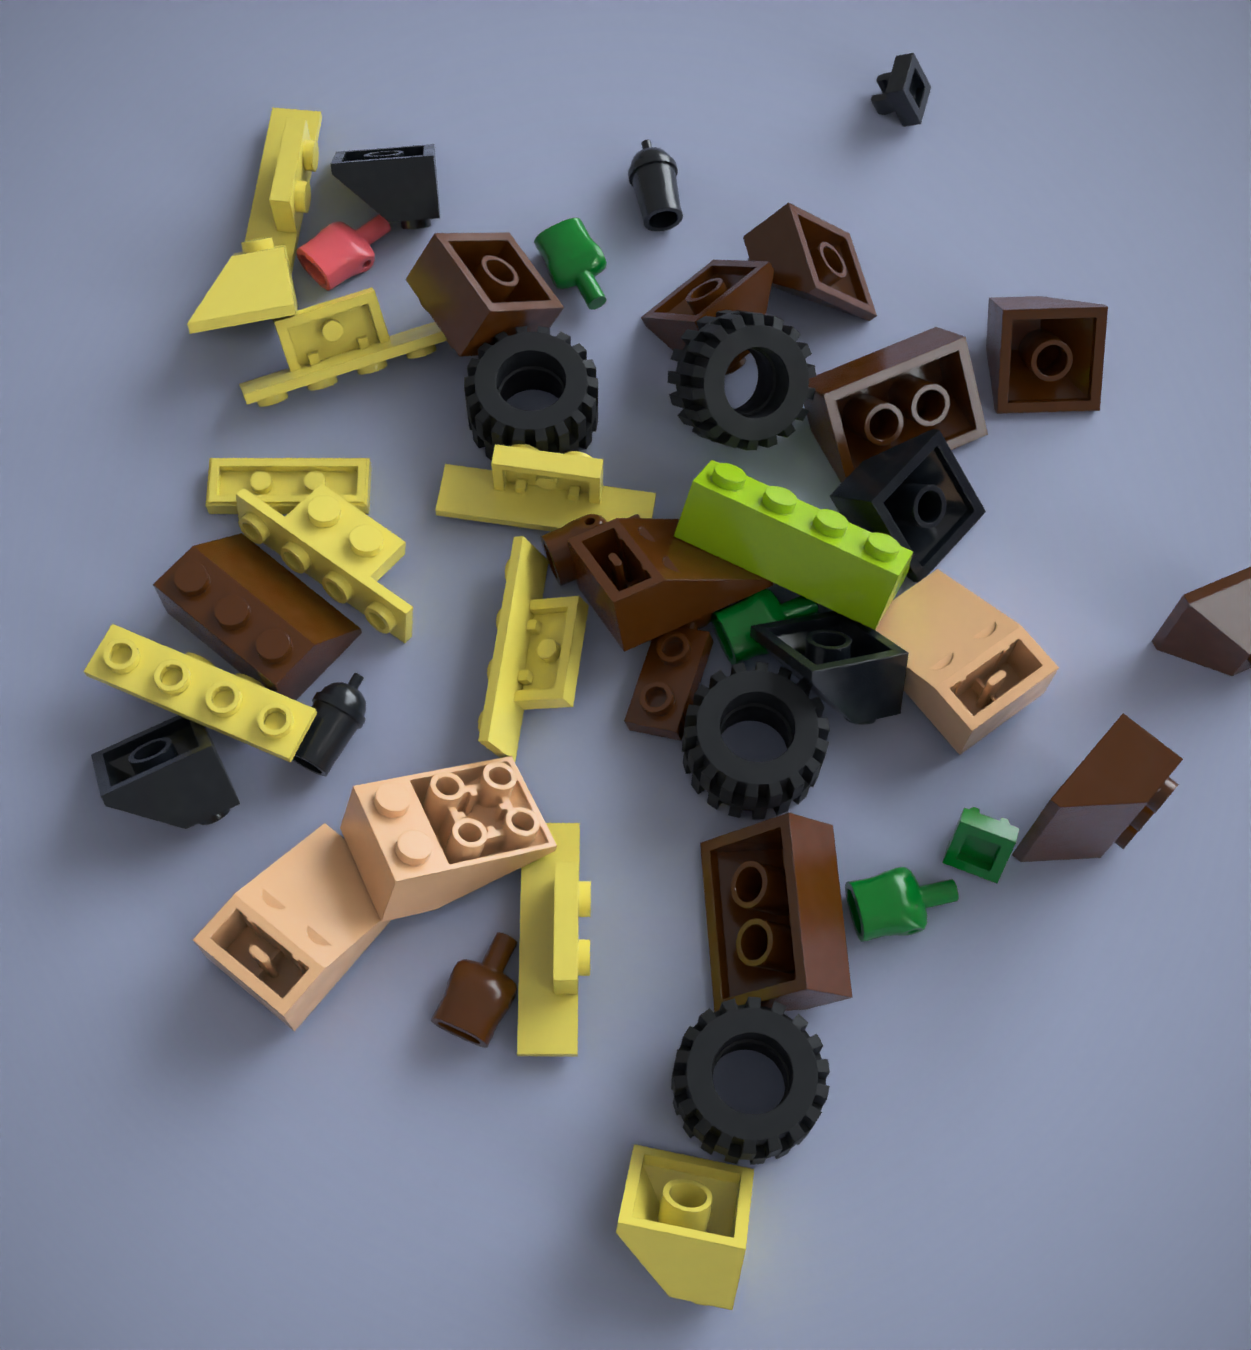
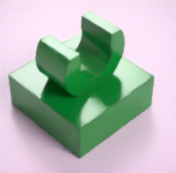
M976 807L964 808L948 843L942 863L997 884L1017 842L1020 828L1010 825L1008 819L1001 817L999 821L980 814V809Z

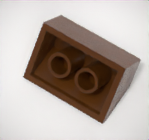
M934 327L818 374L816 377L809 378L808 387L815 388L813 400L806 399L804 402L805 409L809 411L807 414L809 426L841 483L862 461L931 429L941 431L951 450L988 435L966 336Z
M242 533L192 546L153 584L167 613L238 672L254 678L263 684L265 688L293 700H297L362 633L359 626Z
M1123 713L1049 800L1012 853V856L1020 862L1101 858L1113 843L1124 849L1179 785L1169 776L1183 758Z
M788 812L701 842L714 1012L720 1010L722 1002L734 998L736 1005H744L748 997L761 998V1006L772 1008L774 1001L787 1006L785 1011L806 1010L853 998L833 825Z

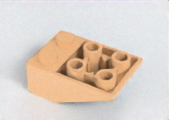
M936 569L896 597L876 628L877 632L909 653L904 691L959 755L1044 694L1059 669L1056 663L1019 623L939 569Z
M512 756L355 785L352 788L340 827L381 922L436 910L554 852L557 848V844Z
M324 823L238 890L196 935L193 941L207 959L293 1031H296L391 920L380 921L346 840Z

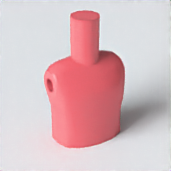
M380 214L357 230L344 222H333L322 229L310 241L297 248V258L307 273L321 287L330 291L350 277L364 273L372 267L375 253L370 245L390 232L391 226Z

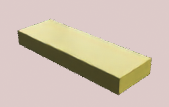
M210 458L205 506L209 514H238L236 493L245 488L280 514H288L322 483L363 513L369 514L372 472L370 458Z

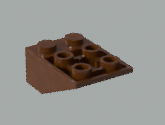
M616 518L567 539L579 590L624 652L773 586V582L674 537L679 519Z

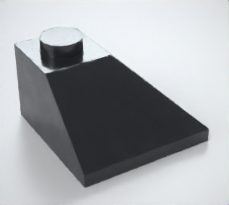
M434 144L338 151L335 153L331 162L332 175L388 222L400 221L402 229H420L431 226V219L440 218Z
M931 429L862 461L830 495L839 513L848 522L871 533L887 534L897 540L900 546L913 551L906 577L917 583L928 576L986 512L941 431L938 429Z
M835 611L751 626L750 637L785 668L792 671V674L799 680L803 678L812 686L811 691L843 715L847 721L853 724L867 725L874 723L880 718L901 714L909 653L876 630Z
M177 715L91 754L100 796L107 807L187 829L196 824L208 825L217 822L229 813L230 808L240 804L207 728L182 716Z

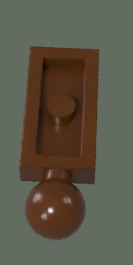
M713 613L651 640L624 720L630 731L682 741L689 704L693 705L694 693L700 686L714 643L710 632L698 629L707 626L712 621Z

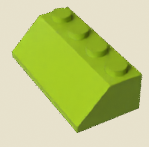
M711 460L692 481L674 537L874 630H876L902 586L913 555V551L900 546L897 540L887 534L871 533L848 522L842 514L836 511L814 507L797 499L796 495L786 488L768 486L746 476V473L735 465L718 463L714 460Z

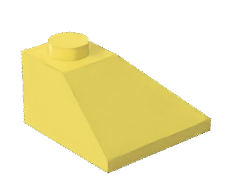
M272 237L241 242L243 252L234 253L188 321L189 334L296 315L298 303L285 244L274 246Z
M634 1144L616 1234L669 1297L691 1301L698 1305H710L733 1310L746 1251L754 1169Z

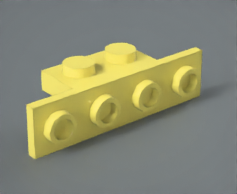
M272 107L245 241L272 237L274 246L285 244L292 275L303 214L308 213L310 208L311 173L316 172L318 167V137L322 115L320 111Z
M371 287L298 310L296 315L272 319L289 368L240 383L239 386L247 405L257 402L259 407L270 406L287 399V392L307 386L308 390L314 391L332 386L338 382L337 376L354 370H357L359 375L377 372L387 367L386 360L404 354H406L408 359L427 356L437 350L435 344L447 340L436 322L389 336L375 290Z
M495 444L491 462L492 470L445 464L435 509L436 516L552 532L588 514L601 515L607 522L616 518H628L635 514H638L640 518H653L656 493L603 486V459L592 458L583 452L570 451L561 454L540 451L527 444H514L512 446Z
M322 483L286 516L277 512L245 488L236 493L238 524L248 539L256 544L264 543L274 550L293 571L299 574L305 572L319 582L327 594L335 601L343 604L347 602L364 614L367 621L379 632L384 634L390 633L403 643H406L412 637L413 606L377 582L405 555L406 542Z
M524 536L513 538L510 559L505 566L506 584L502 607L496 617L497 635L493 658L490 660L487 668L488 687L484 709L478 719V742L500 758L512 756L515 762L524 710L573 707L589 608V605L580 596L543 599L548 561Z
M114 624L110 626L84 670L85 675L290 763L317 715L315 708L269 690L250 676L241 673L231 674L215 667L210 661L200 655L191 652L181 653Z
M546 823L557 844L556 850L521 868L517 1056L578 1057V976H590V939H579V917H591V881H579L580 823Z

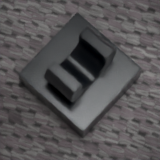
M914 53L897 55L892 71L877 77L876 82L883 94L873 95L871 102L878 114L886 115L895 111L903 127L921 124L931 85Z

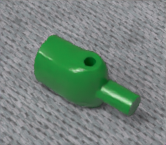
M577 217L566 219L541 232L535 238L534 244L545 262L554 286L560 290L577 286L589 309L595 310L603 306L606 302V297L595 276L605 270L607 262L601 248L592 240L582 220Z
M764 589L733 605L713 612L711 622L725 656L731 665H735L755 656L770 654L750 637L752 625L812 615L818 612V604L803 596L780 603L771 590Z
M906 867L894 868L870 878L848 881L845 884L849 912L856 934L861 942L884 936H906L921 932L927 925L926 908L957 902L959 899L958 889L953 879L919 886L912 871Z

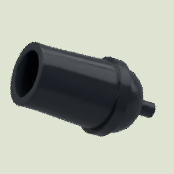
M644 140L641 142L642 150L636 153L631 161L628 170L629 182L634 187L645 228L651 231L669 230L677 226L683 219L676 179L678 174L677 165L667 152L661 148L652 147L650 140Z
M354 673L348 684L344 682L331 683L325 686L321 692H316L312 699V708L316 709L317 715L292 759L294 762L318 775L325 777L328 775L356 730L362 728L366 721L364 717L366 701L363 694L358 690L364 679L363 676Z

